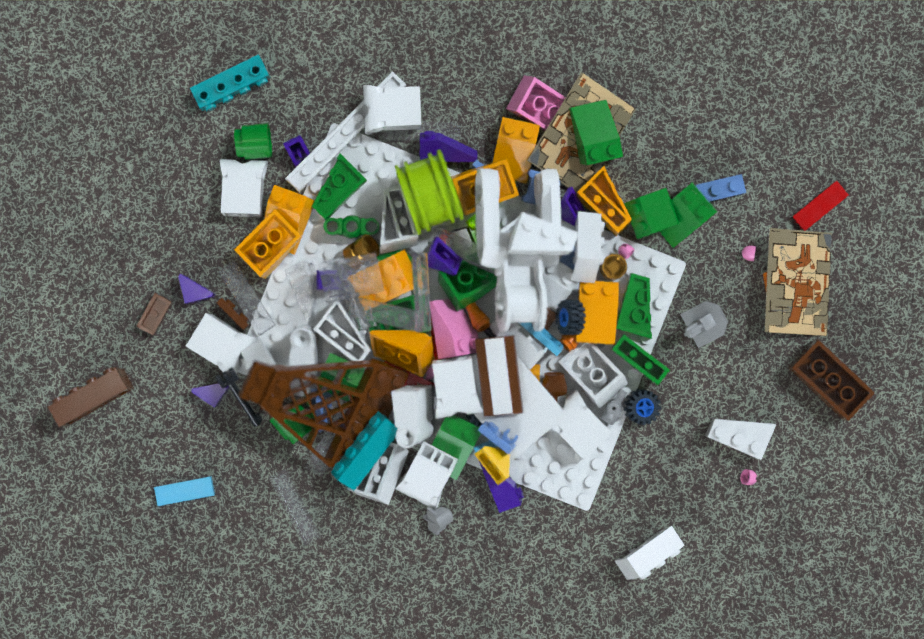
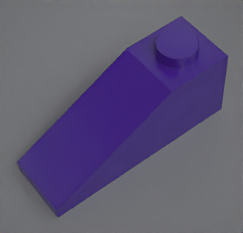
M434 131L420 133V160L428 158L427 154L430 152L432 156L437 155L436 150L439 149L445 162H475L477 160V150Z
M479 461L499 513L521 506L522 498H524L521 487L517 488L515 481L510 477L497 485Z

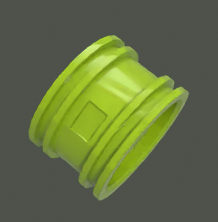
M440 149L436 150L437 155L432 156L430 152L427 154L428 158L408 164L405 161L402 167H398V164L394 165L418 235L422 234L421 230L427 229V232H430V227L447 221L453 224L455 223L454 219L458 217L460 220H464L452 179Z

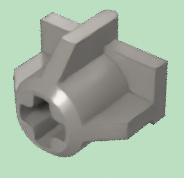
M428 507L427 514L423 516L428 521V530L436 536L448 524L453 522V514L446 507H439L436 510Z

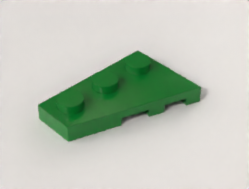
M340 153L312 207L327 220L367 182V179Z
M634 273L629 274L617 317L616 329L652 339L650 278Z

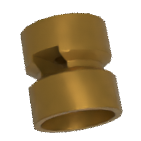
M367 234L361 236L343 250L344 259L354 269L362 267L367 261H371L380 253L376 240Z
M618 254L607 256L603 264L600 265L601 274L608 280L621 278L627 270L626 260Z

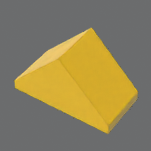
M484 446L474 454L497 485L509 478L510 454H507L502 449Z

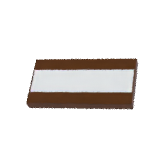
M508 335L475 339L484 417L523 413L515 336Z

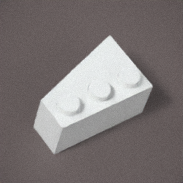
M401 185L384 189L380 254L417 246V230Z
M578 211L575 223V231L578 232L574 245V270L571 281L595 283L599 265L603 264L604 253L601 252V249L604 247V237H601V233L603 234L605 223L601 222V214Z
M521 213L517 217L506 254L568 255L573 251L578 232Z
M338 299L313 329L352 361H363L372 351Z
M495 319L490 325L492 332L496 336L498 334L500 336L514 335L517 356L531 370L548 348L519 323H510L507 332H500L499 328H497V320Z
M712 418L705 436L761 460L776 424Z
M391 443L355 491L349 487L347 490L389 505L409 451L398 444Z
M672 526L665 527L645 540L636 549H631L630 553L624 558H618L615 562L627 580L645 579L651 574L650 570L663 566L666 563L665 559L669 556L673 558L680 553L679 549L684 544Z

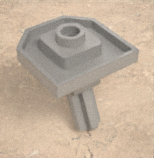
M705 301L680 314L687 326L684 329V336H687L689 339L693 338L698 348L725 335L728 320L718 304Z

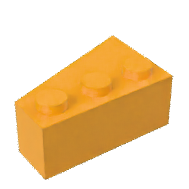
M603 166L576 194L580 202L591 213L601 214V220L606 223L605 226L617 237L630 224L632 219L622 199L619 197L613 182L609 178L605 166Z

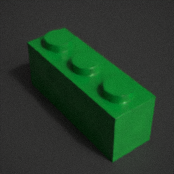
M624 334L620 336L615 345L610 349L655 385H659L670 371V369Z

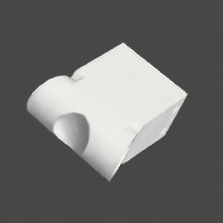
M371 85L363 86L364 102L369 110L364 118L365 134H372L382 130H418L421 128L420 86L380 88Z
M220 159L223 175L221 213L224 216L262 217L263 181L268 161L251 160L242 164L236 160Z
M206 313L186 347L217 365L222 372L226 371L230 377L232 374L229 372V368L233 367L237 373L242 366L241 360L243 356L241 351L255 343L258 338L243 334L215 315Z
M303 325L292 332L290 337L289 366L318 364L317 332L313 330L312 326ZM318 371L307 372L318 376ZM298 378L293 380L291 384H300Z
M472 356L433 360L432 365L437 395L435 419L451 417L457 412L466 414L484 412L476 393Z
M406 385L391 391L395 426L398 428L396 432L398 445L402 448H410L432 437L434 433V428L431 424L433 419L432 385Z
M577 389L565 399L562 409L567 415L551 428L583 460L612 434L585 405Z
M423 442L412 465L397 482L395 489L436 510L440 502L442 489L458 459Z

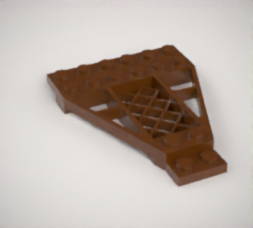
M374 358L363 361L297 366L270 365L254 360L238 396L242 399L258 403L260 407L328 467L334 468V465L340 461L346 450L357 439L358 434L364 430L370 419L378 411L389 418L393 409L391 391L403 387L409 374L404 370L392 367L388 363ZM366 367L357 389L341 384L347 369ZM339 370L333 381L307 373ZM298 378L300 385L291 389V382ZM315 384L317 390L307 394L306 388ZM303 390L304 396L295 400L293 394ZM332 390L333 396L324 400L322 393ZM319 395L321 402L312 405L310 399ZM348 395L350 401L340 404L339 399ZM290 396L292 402L282 406L283 399ZM307 401L309 407L299 411L298 405ZM336 401L337 407L328 410L327 404ZM324 407L325 413L316 417L314 411ZM295 408L296 413L288 410ZM340 412L342 418L333 422L331 416ZM311 413L313 418L307 417L305 415ZM328 418L329 423L323 422L322 420ZM284 419L312 426L307 440H304L288 426ZM319 430L335 433L325 457L312 447Z

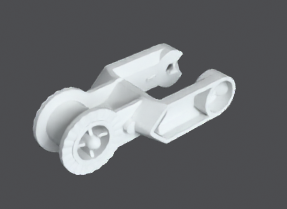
M478 168L475 177L476 248L480 265L493 268L495 276H497L494 303L497 328H499L500 332H507L510 323H532L534 331H542L547 314V296L543 276L545 268L558 265L560 255L506 254L512 232H499V174L497 170ZM556 169L541 170L540 173L535 174L534 178L536 218L561 226L558 172Z

